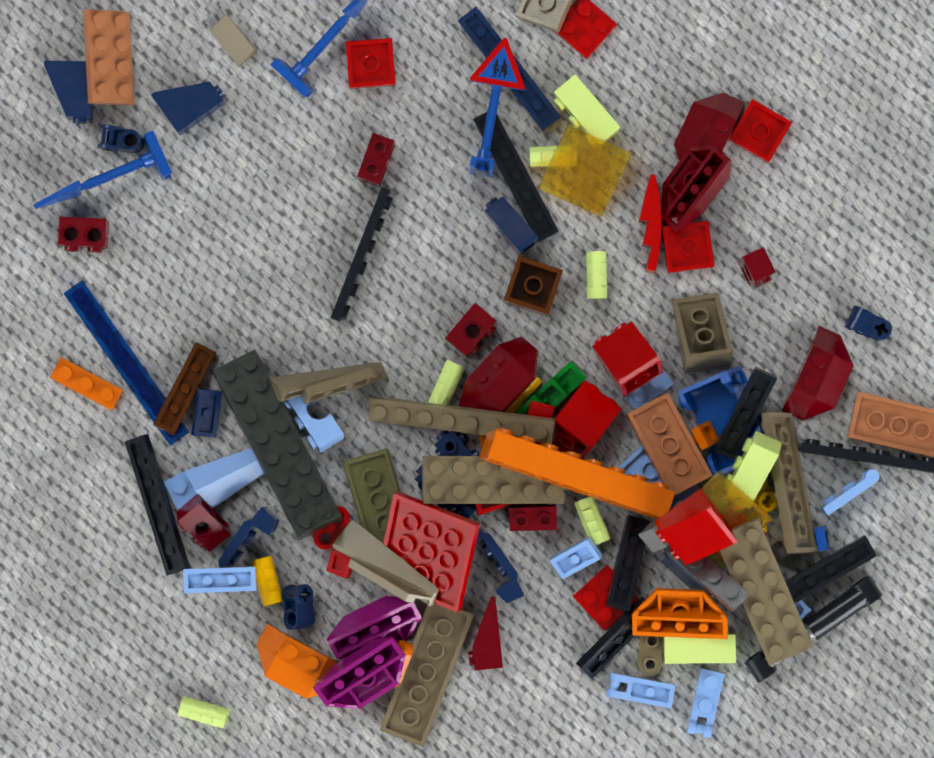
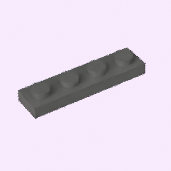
M670 545L663 548L664 552L732 612L749 596L746 589L708 556L685 565L681 559L677 561L669 550L671 548Z

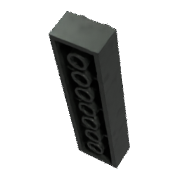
M254 349L214 369V377L298 540L300 541L341 520V514L283 402L278 401L270 377L256 350Z

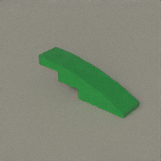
M571 360L525 402L515 414L527 415L530 400L556 407L588 376Z

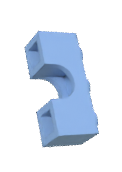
M299 396L282 401L287 411L292 410L296 417L293 420L300 430L304 429L308 434L306 440L313 450L317 448L319 453H322L344 439V433L331 414L323 419H314L308 414L309 407L319 400L304 404L302 397Z

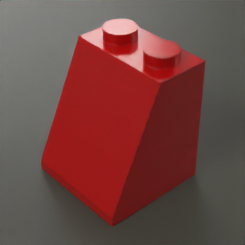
M632 321L628 324H620L614 329L615 332L609 336H601L592 346L595 355L623 397H626L664 373L660 358Z
M584 380L556 416L554 442L551 445L559 447L558 450L560 452L571 451L580 454V459L583 460L622 408L617 405L616 401L602 394L594 384Z
M701 488L655 521L658 529L655 533L663 544L668 542L671 546L669 549L671 554L677 561L681 559L685 565L738 542L728 521Z

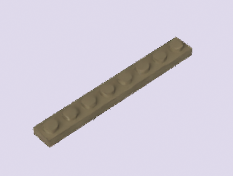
M371 396L369 400V421L487 435V432L495 431L496 428H504L513 431V436L522 437L524 435L536 439V442L549 444L554 442L555 418Z

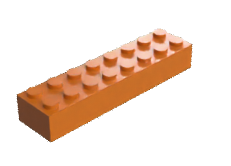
M496 428L495 431L487 432L479 456L481 460L653 519H659L670 510L675 492L668 490L669 485L657 481L655 483L646 482V477L637 474H628L627 476L624 474L625 470L614 466L604 468L602 467L603 463L594 459L581 460L580 454L571 451L558 452L559 447L547 443L545 445L535 444L536 439L524 435L522 437L513 436L514 432L508 429Z

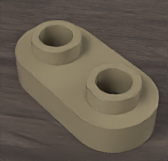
M640 636L638 668L644 675L654 676L662 667L663 637L654 636L656 643L649 645L647 640L650 636ZM648 660L654 661V667L651 669L646 667Z

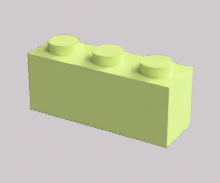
M576 75L572 76L554 92V104L560 111L566 110L570 115L568 120L576 129L580 127L584 131L585 135L583 137L590 146L596 145L597 148L601 147L620 130L621 127Z
M758 431L754 433L752 439L747 438L742 448V451H744L743 456H737L732 467L735 471L732 475L728 473L723 483V487H726L724 497L750 509L779 456L782 442Z
M728 629V639L663 637V663H736V636L734 633H729Z

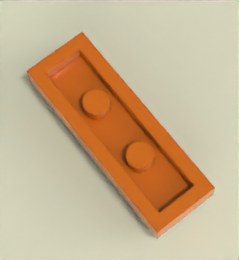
M62 357L50 377L112 411L124 391Z

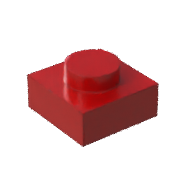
M333 548L326 571L345 579L350 578L352 569L348 565L351 557Z

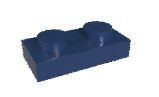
M197 388L191 432L193 436L216 438L222 391Z

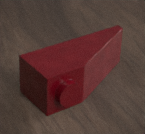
M496 596L490 597L472 645L473 651L468 652L469 665H474L475 671L503 668Z

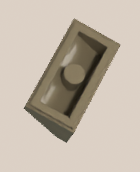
M228 14L223 16L210 29L211 33L238 67L257 53Z

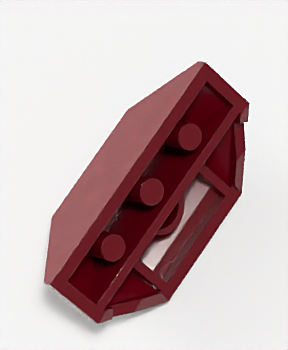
M724 92L693 102L673 144L678 160L680 161L688 148L716 145L723 151L744 102Z
M716 145L688 148L663 182L661 218L675 232L681 231L702 215L730 178L732 160Z
M818 326L783 405L782 412L792 413V416L805 420L836 407L854 367L841 335Z
M522 336L497 345L466 379L459 406L505 412L535 380L539 351Z

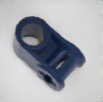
M101 124L102 136L97 148L128 153H138L143 149L144 139L137 131ZM136 136L137 143L129 147L127 145L128 139Z
M855 305L844 326L848 330L853 329L855 333L876 341H883L892 332V326L889 321ZM882 324L884 325L883 330L886 331V333H882L880 336H878L877 330L874 328Z
M292 584L287 585L282 592L285 627L289 630L311 628L315 622L313 590L308 584H301L298 587ZM289 594H295V596L289 597Z

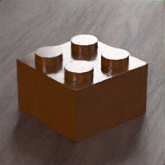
M518 255L503 302L548 317L563 270Z

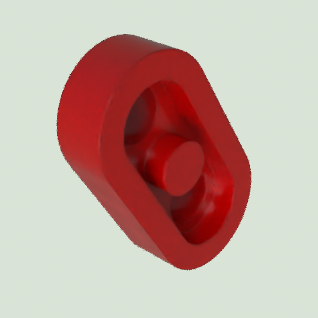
M337 506L343 517L341 522H335L314 533V543L318 548L323 550L332 548L335 540L348 525L350 515L344 507ZM324 533L330 535L328 542H323L321 539Z

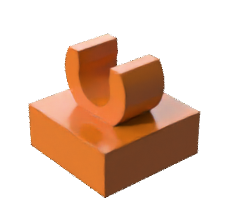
M710 420L691 429L694 434L692 438L696 445L699 444L701 450L715 444L719 438Z

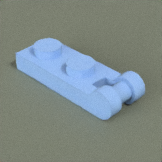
M874 469L866 470L863 472L861 480L856 483L852 480L842 487L843 492L838 496H835L833 493L822 501L824 505L820 507L823 514L829 516L879 480V473Z
M701 668L687 733L693 735L694 733L703 734V737H711L724 673ZM698 716L706 718L705 725L697 723Z
M610 672L609 680H611L610 689H607L606 696L672 708L675 684ZM620 682L627 683L626 692L619 691Z

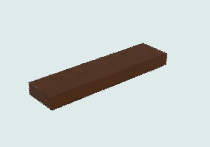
M195 342L153 426L173 436L175 435L197 392V388L202 383L217 352Z

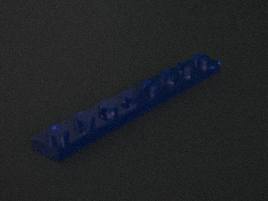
M81 280L63 294L154 422L166 397L84 280ZM181 421L174 436L159 429L170 446L190 433L183 421Z

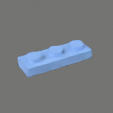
M256 567L183 569L184 593L257 591Z

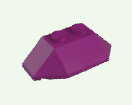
M384 596L343 616L326 640L336 659H343L372 640L393 636L396 642L400 640L407 641L422 617L415 602L410 603L398 597Z
M393 636L372 640L333 665L313 686V689L326 707L361 709L400 683L406 654Z

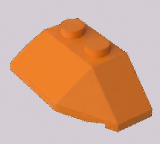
M656 588L632 613V632L634 636L728 639V616L705 590Z
M268 623L256 644L265 677L306 699L318 695L313 686L333 665L340 662Z

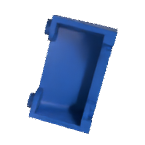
M736 366L677 391L679 394V404L683 409L693 410L699 425L710 420L719 437L748 379L742 368ZM762 412L759 413L747 438L752 439L756 431L765 435L761 426ZM715 444L708 447L711 454L708 455L706 464L713 477L716 478L735 470L732 468L735 460L715 452ZM741 448V450H740V452H739L738 455L742 457L743 454H744V451H742V448Z

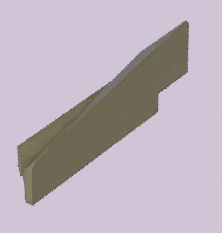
M375 362L271 377L270 381L279 402L301 396L304 404L378 382L388 377L382 363Z
M355 520L350 521L332 545V548L351 557L348 567L405 602L413 603L418 598L428 606H433L439 589Z

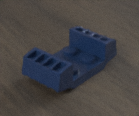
M261 507L251 520L243 522L218 560L219 568H230L231 564L238 563L244 553L241 551L243 545L250 544L257 533L254 531L255 527L270 536L274 534L279 519L268 508Z
M479 529L476 543L481 539L484 541L485 544L481 547L488 557L491 558L494 555L499 562L495 566L503 577L508 575L510 578L495 589L496 593L506 603L523 597L524 593L517 581V571L493 537Z

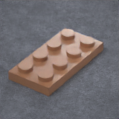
M84 10L83 23L88 104L133 105L134 88L129 12Z
M668 392L626 414L662 483L669 485L668 490L675 492L674 496L713 476Z
M857 392L847 438L934 458V409Z

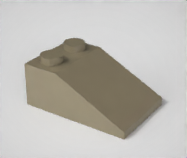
M718 293L672 299L684 372L690 373L731 366L733 351Z

